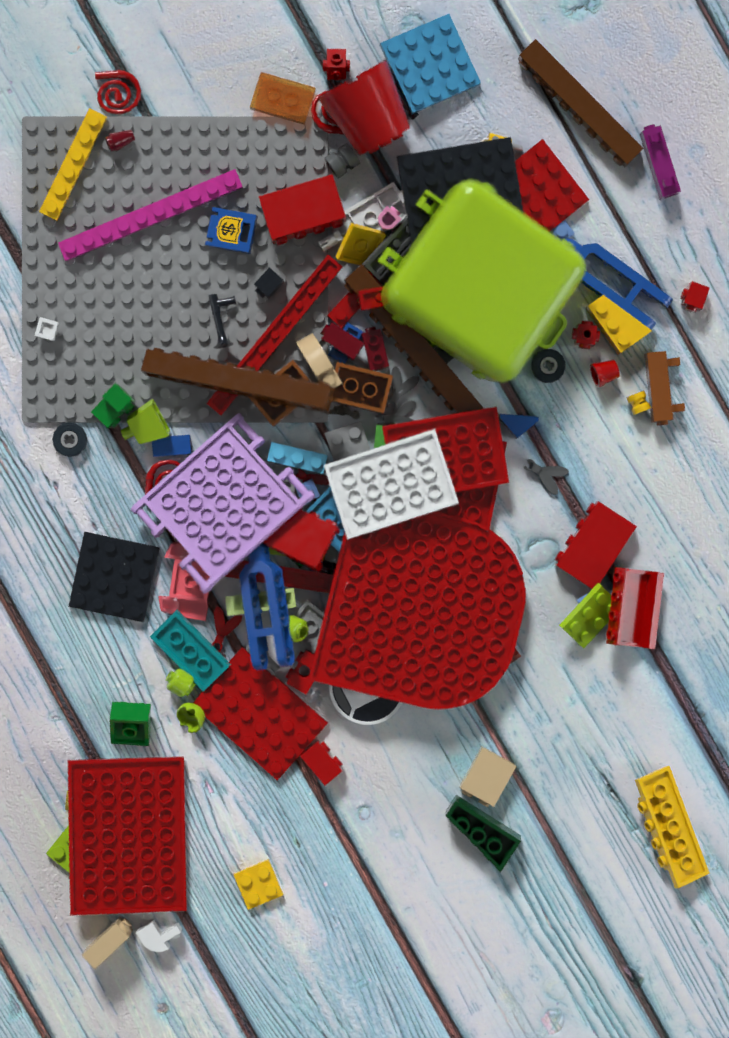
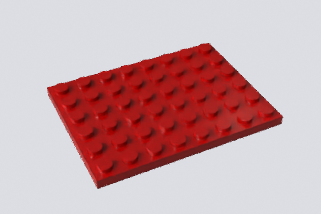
M184 756L68 760L70 916L187 911Z

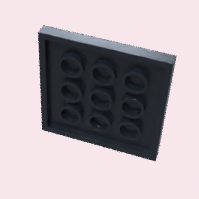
M84 532L68 607L144 622L160 547Z

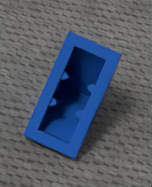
M499 414L501 422L516 439L539 421V417Z

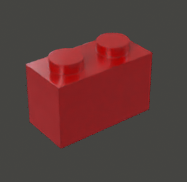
M317 740L300 757L326 786L343 771L341 767L343 763L337 756L332 757L329 753L331 749L324 741L321 743Z

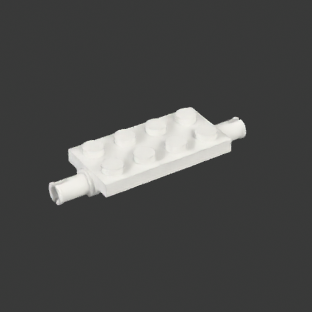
M392 182L345 210L346 222L343 223L344 225L332 228L331 235L318 241L320 247L322 246L323 252H326V250L338 243L339 245L342 243L350 223L384 232L389 231L380 228L377 222L379 214L386 206L389 208L393 206L401 213L399 215L401 218L398 222L399 224L406 217L402 190L399 191L395 183Z

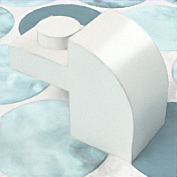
M153 919L140 927L136 934L147 949L154 952H162L169 949L170 944L168 940L172 942L180 937L179 933H181L182 927L178 922L162 932Z

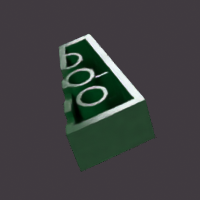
M455 795L446 809V817L501 873L519 846L521 835L458 795Z

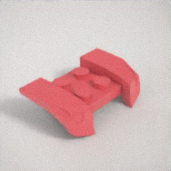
M179 541L170 544L164 557L175 559L169 596H158L160 609L168 615H172L178 610L185 618L206 621L209 592L204 594L191 575L179 566L180 562L189 553ZM194 560L191 565L205 581L209 580L210 576Z

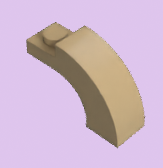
M313 333L296 342L318 381L329 383L332 389L342 384Z

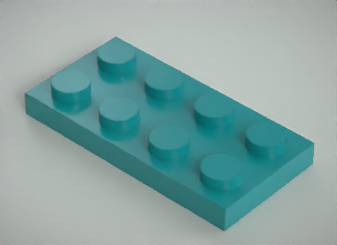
M178 610L150 636L182 670L194 678V683L202 691L207 689L231 665Z

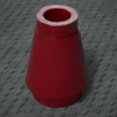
M130 129L128 131L110 133L109 136L105 137L110 152L114 150L117 152L132 141H135V137Z

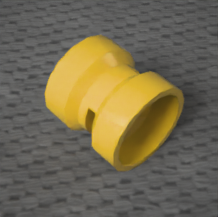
M645 391L626 397L628 403L632 405L631 411L633 415L651 408L650 403L645 399Z

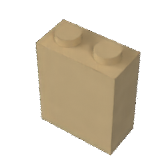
M481 746L459 785L463 789L462 793L470 798L472 796L479 798L478 802L486 807H489V805L494 807L513 774L516 765Z
M118 917L85 949L82 957L96 969L130 937L133 931L131 928L132 924L126 918Z

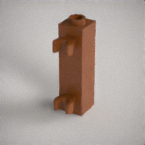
M666 351L646 353L644 357L649 403L651 406V423L657 422V426L668 425V421L673 420V412L685 411V403L673 405L671 403L668 367L680 365V357L667 359Z

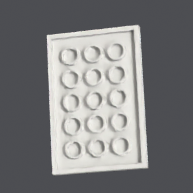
M435 429L324 465L347 539L459 503Z

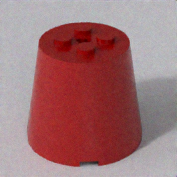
M386 60L356 76L357 81L350 85L347 81L318 97L323 107L359 155L366 152L371 154L380 149L379 145L383 148L391 144V139L395 141L404 136L403 132L410 128Z

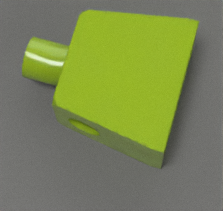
M151 399L132 412L127 418L128 427L121 429V434L125 440L135 436L139 444L168 437L170 433V428L154 399Z

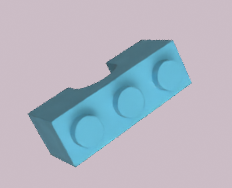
M271 442L267 461L324 475V465L327 463L328 455Z

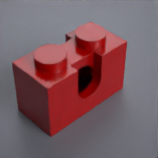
M307 649L305 652L300 651L295 660L298 664L295 669L290 668L286 675L288 679L287 684L305 695L314 683V681L308 680L309 674L303 676L299 673V668L304 665L311 670L314 653Z

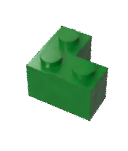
M114 383L102 396L103 399L91 413L107 428H115L122 421L120 417L124 413L129 414L135 408L134 403L136 401L120 385Z

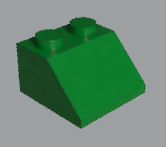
M112 702L109 718L111 744L149 746L151 704Z

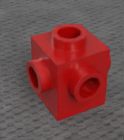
M327 49V60H323V72H327V80H346V72H350V60H346V49Z
M582 321L581 324L578 323L576 328L572 330V339H574V345H579L578 348L590 349V347L595 346L596 342H599L600 331H597V326L593 325V322ZM584 331L590 332L589 338L584 337Z

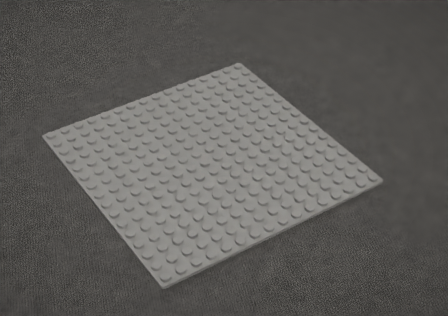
M85 116L23 117L22 421L26 423H102L91 411L101 402L102 396L112 385L117 383L136 401L134 403L135 408L129 414L124 413L120 417L122 420L120 423H127L128 416L151 399H154L166 423H227L238 413L242 414L246 423H269L249 397L238 395L221 416L206 404L216 390L145 376L141 372V367L146 349L153 350L154 348L163 349L165 353L170 354L172 351L179 352L185 357L195 355L205 361L214 359L219 361V364L226 365L229 362L238 365L328 255V250L323 252L322 246L320 247L318 241L328 236V228L319 234H314V232L306 234L307 236L302 239H289L283 245L273 244L258 196L327 176L328 164L324 158L328 156V133L317 127L312 117L107 116L97 141L58 221L41 214L39 210ZM318 117L321 122L328 124L324 117ZM131 129L135 141H132L117 152L115 150L110 152L105 137L109 136L110 133ZM233 169L236 170L243 188L65 261L58 242ZM212 207L258 216L251 254L205 245L206 241H213V239L206 238L210 216H218V213L212 212ZM245 223L243 225L241 242H247L250 225ZM270 267L284 280V283L268 299L266 296L264 298L260 297L254 291L256 289L254 283ZM328 286L268 358L259 372L268 370L275 375L290 361L294 360L311 382H319L296 342L313 333L328 357V344L321 340L323 335L320 334L325 325H328ZM217 294L218 300L235 296V305L220 307L224 332L228 341L234 343L232 346L221 349L214 348L218 342V335L209 301V295ZM40 317L59 322L55 341L35 336ZM298 407L280 423H325L328 421V413Z

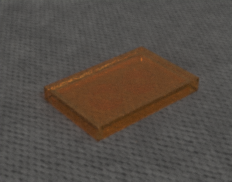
M261 72L250 109L305 125L316 88Z

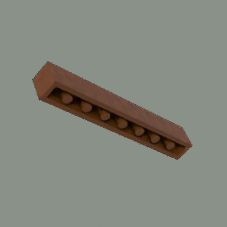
M536 39L519 55V65L525 71L529 70L533 74L532 78L538 84L542 83L547 88L545 90L547 94L552 98L555 97L560 102V107L566 112L569 111L573 115V120L578 125L582 124L587 129L586 133L592 139L596 138L600 142L599 146L606 153L609 151L614 156L613 160L617 165H622L625 168L644 149Z

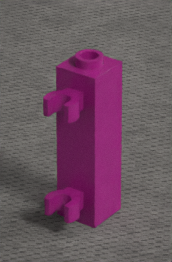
M655 124L644 127L640 137L659 199L662 200L678 195L681 189L661 125L656 127Z

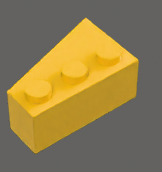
M604 295L585 308L618 355L652 331Z

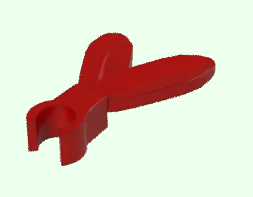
M299 469L298 473L294 474L303 482L313 478L315 484L330 485L327 475L306 474L301 469Z
M218 606L214 611L217 636L212 645L219 643L220 649L218 651L220 652L223 649L224 637L241 623L242 615L233 616L225 624L223 610Z

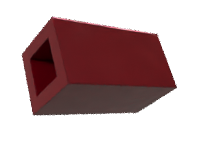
M333 322L330 326L326 324L320 333L323 335L321 338L323 342L352 361L355 360L364 346L362 341Z
M376 327L364 329L365 332L362 333V339L370 370L377 371L389 368L381 329L376 330Z

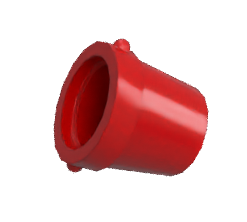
M615 360L590 364L591 376L597 387L604 386L606 383L620 377L619 368Z

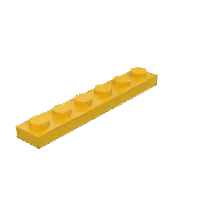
M89 108L39 210L41 214L58 221L107 120V116Z

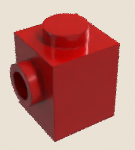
M691 281L687 289L684 288L680 299L683 301L681 305L686 306V310L694 313L702 310L710 287Z

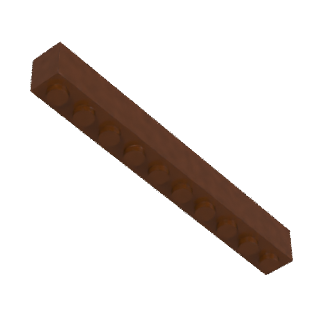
M363 265L359 266L344 279L346 283L344 287L350 294L354 292L357 297V292L360 290L381 287ZM385 307L369 309L371 312L369 314L370 318L375 323L379 322L383 326L382 332L387 338L392 337L396 342L394 346L400 353L405 352L408 356L406 360L413 368L417 366L421 371L419 373L420 377L425 382L429 381L433 385L432 391L438 397L441 395L445 399L444 405L450 412L454 410L456 413L483 409V406L421 334L407 324H399L393 320V315Z
M160 348L146 349L141 367V372L145 376L328 414L334 395V390L326 382L319 381L318 383H313L310 379L302 377L299 380L293 379L288 374L278 376L274 375L271 371L263 370V372H259L249 366L239 368L236 364L229 362L226 365L219 364V361L214 359L205 361L195 355L185 357L183 354L172 351L171 354L165 353Z

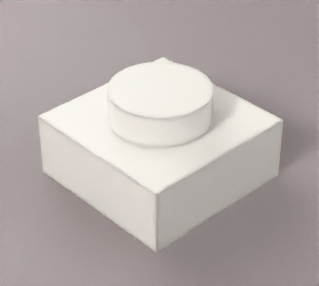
M40 317L35 336L55 341L59 322Z

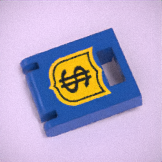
M212 207V212L218 213V216H210L206 238L213 239V241H206L205 245L251 254L258 216ZM244 223L250 225L247 242L240 241Z

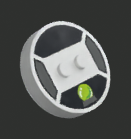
M329 685L330 697L335 708L346 719L358 724L372 725L381 723L392 717L402 704V702Z

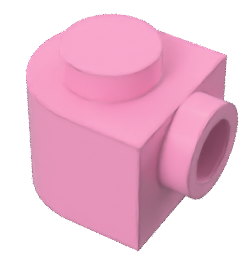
M386 206L377 218L378 225L384 230L394 228L401 220L399 217L401 213L393 206L391 208Z

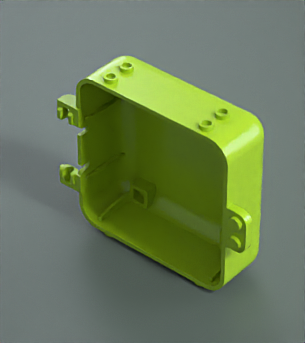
M473 180L461 182L453 186L443 200L430 191L425 190L416 206L431 216L428 224L424 226L404 257L387 247L377 261L393 272L382 289V303L385 309L393 315V320L399 324H407L473 370L471 374L478 379H486L491 382L510 381L519 374L537 346L543 349L553 347L565 330L567 320L560 312L585 275V261L575 251V246L571 242L558 239L495 194L496 190L486 183L481 184ZM427 198L434 201L431 206L425 203ZM388 256L394 259L391 264L385 261Z

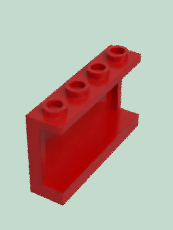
M333 174L258 196L273 244L283 245L289 239H302L307 236L306 234L312 232L319 234L324 232L326 228H338L346 222V216Z
M599 501L589 505L586 510L588 515L584 520L580 519L575 527L578 530L574 536L570 535L565 542L567 547L563 552L560 550L554 559L557 561L555 566L567 572L590 589H593L597 583L600 584L637 527Z
M302 507L262 543L268 548L319 572L323 566L321 561L335 534H339L340 530L334 521L330 519L324 521L320 519L319 514L313 511L307 513L303 511Z
M615 567L606 644L655 649L664 573Z

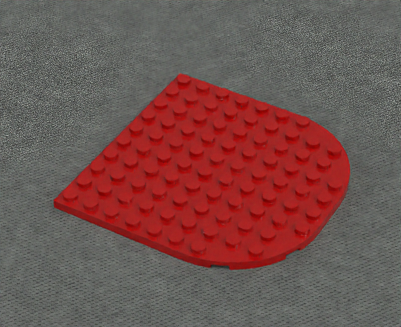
M437 511L347 539L344 531L308 680L429 709L460 707L481 698L498 683L507 671L515 651L523 618L526 589L523 572L514 552L501 537L488 527L469 519Z

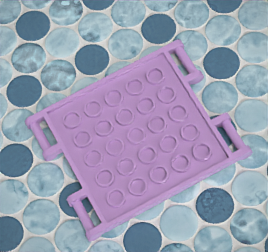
M241 413L236 414L131 507V511L141 518L152 531L151 534L155 538L159 537L167 528L188 551L189 555L180 562L179 566L191 575L204 594L209 592L220 579L315 497V494L312 491H308L293 474L294 471L290 467L277 476L257 455L254 450L261 447L265 440L262 436H258L244 421ZM239 425L253 442L248 445L234 427ZM288 479L301 493L302 497L299 500L283 483L284 480ZM145 505H147L151 509V511L159 518V520L161 521L159 525H156L154 521L143 510V507ZM194 560L210 576L209 580L205 581L191 565Z

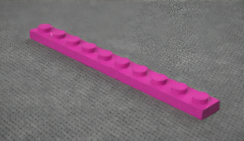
M233 169L58 242L65 261H68L243 188L236 170Z

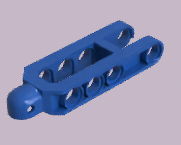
M565 239L575 246V251L584 260L588 254H594L603 261L604 265L608 264L619 272V276H624L634 283V287L624 299L587 271H585V275L580 283L598 296H606L652 330L656 322L632 305V301L640 291L651 299L654 298L665 305V308L669 307L673 299L599 244L592 243L582 246L573 239Z
M261 543L248 555L249 564H246L239 574L250 656L255 670L268 668L266 636L273 635L276 659L279 666L287 667L292 666L294 663V650L289 631L290 622L282 569L271 561L269 548ZM257 572H261L265 576L271 628H263L261 616L263 611L260 609L258 595L260 590L257 588L256 581Z

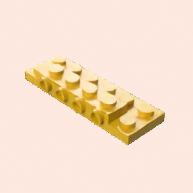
M670 766L662 767L636 779L635 783L641 796L638 798L637 808L641 814H644L646 819L644 826L652 835V847L658 851V864L664 870L669 871L674 887L681 888L710 874Z

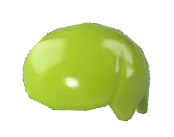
M188 702L182 704L177 709L176 717L180 721V726L185 725L188 727L189 733H196L204 724L205 713L198 705Z

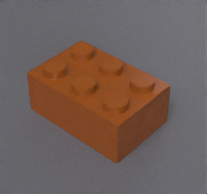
M294 360L290 361L275 374L278 376L288 374L293 379L298 380L301 377L309 379ZM250 398L273 427L298 408Z
M337 362L335 371L342 384L333 388L332 402L384 414L393 376Z

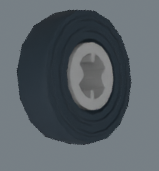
M554 349L539 351L531 362L533 375L544 383H553L559 380L566 369L563 356ZM545 361L553 363L554 367H551V371L543 367V364H546Z
M71 422L63 423L54 431L52 438L53 446L63 456H77L86 447V432L78 424ZM67 435L75 437L73 444H66L65 440L67 439L65 437Z

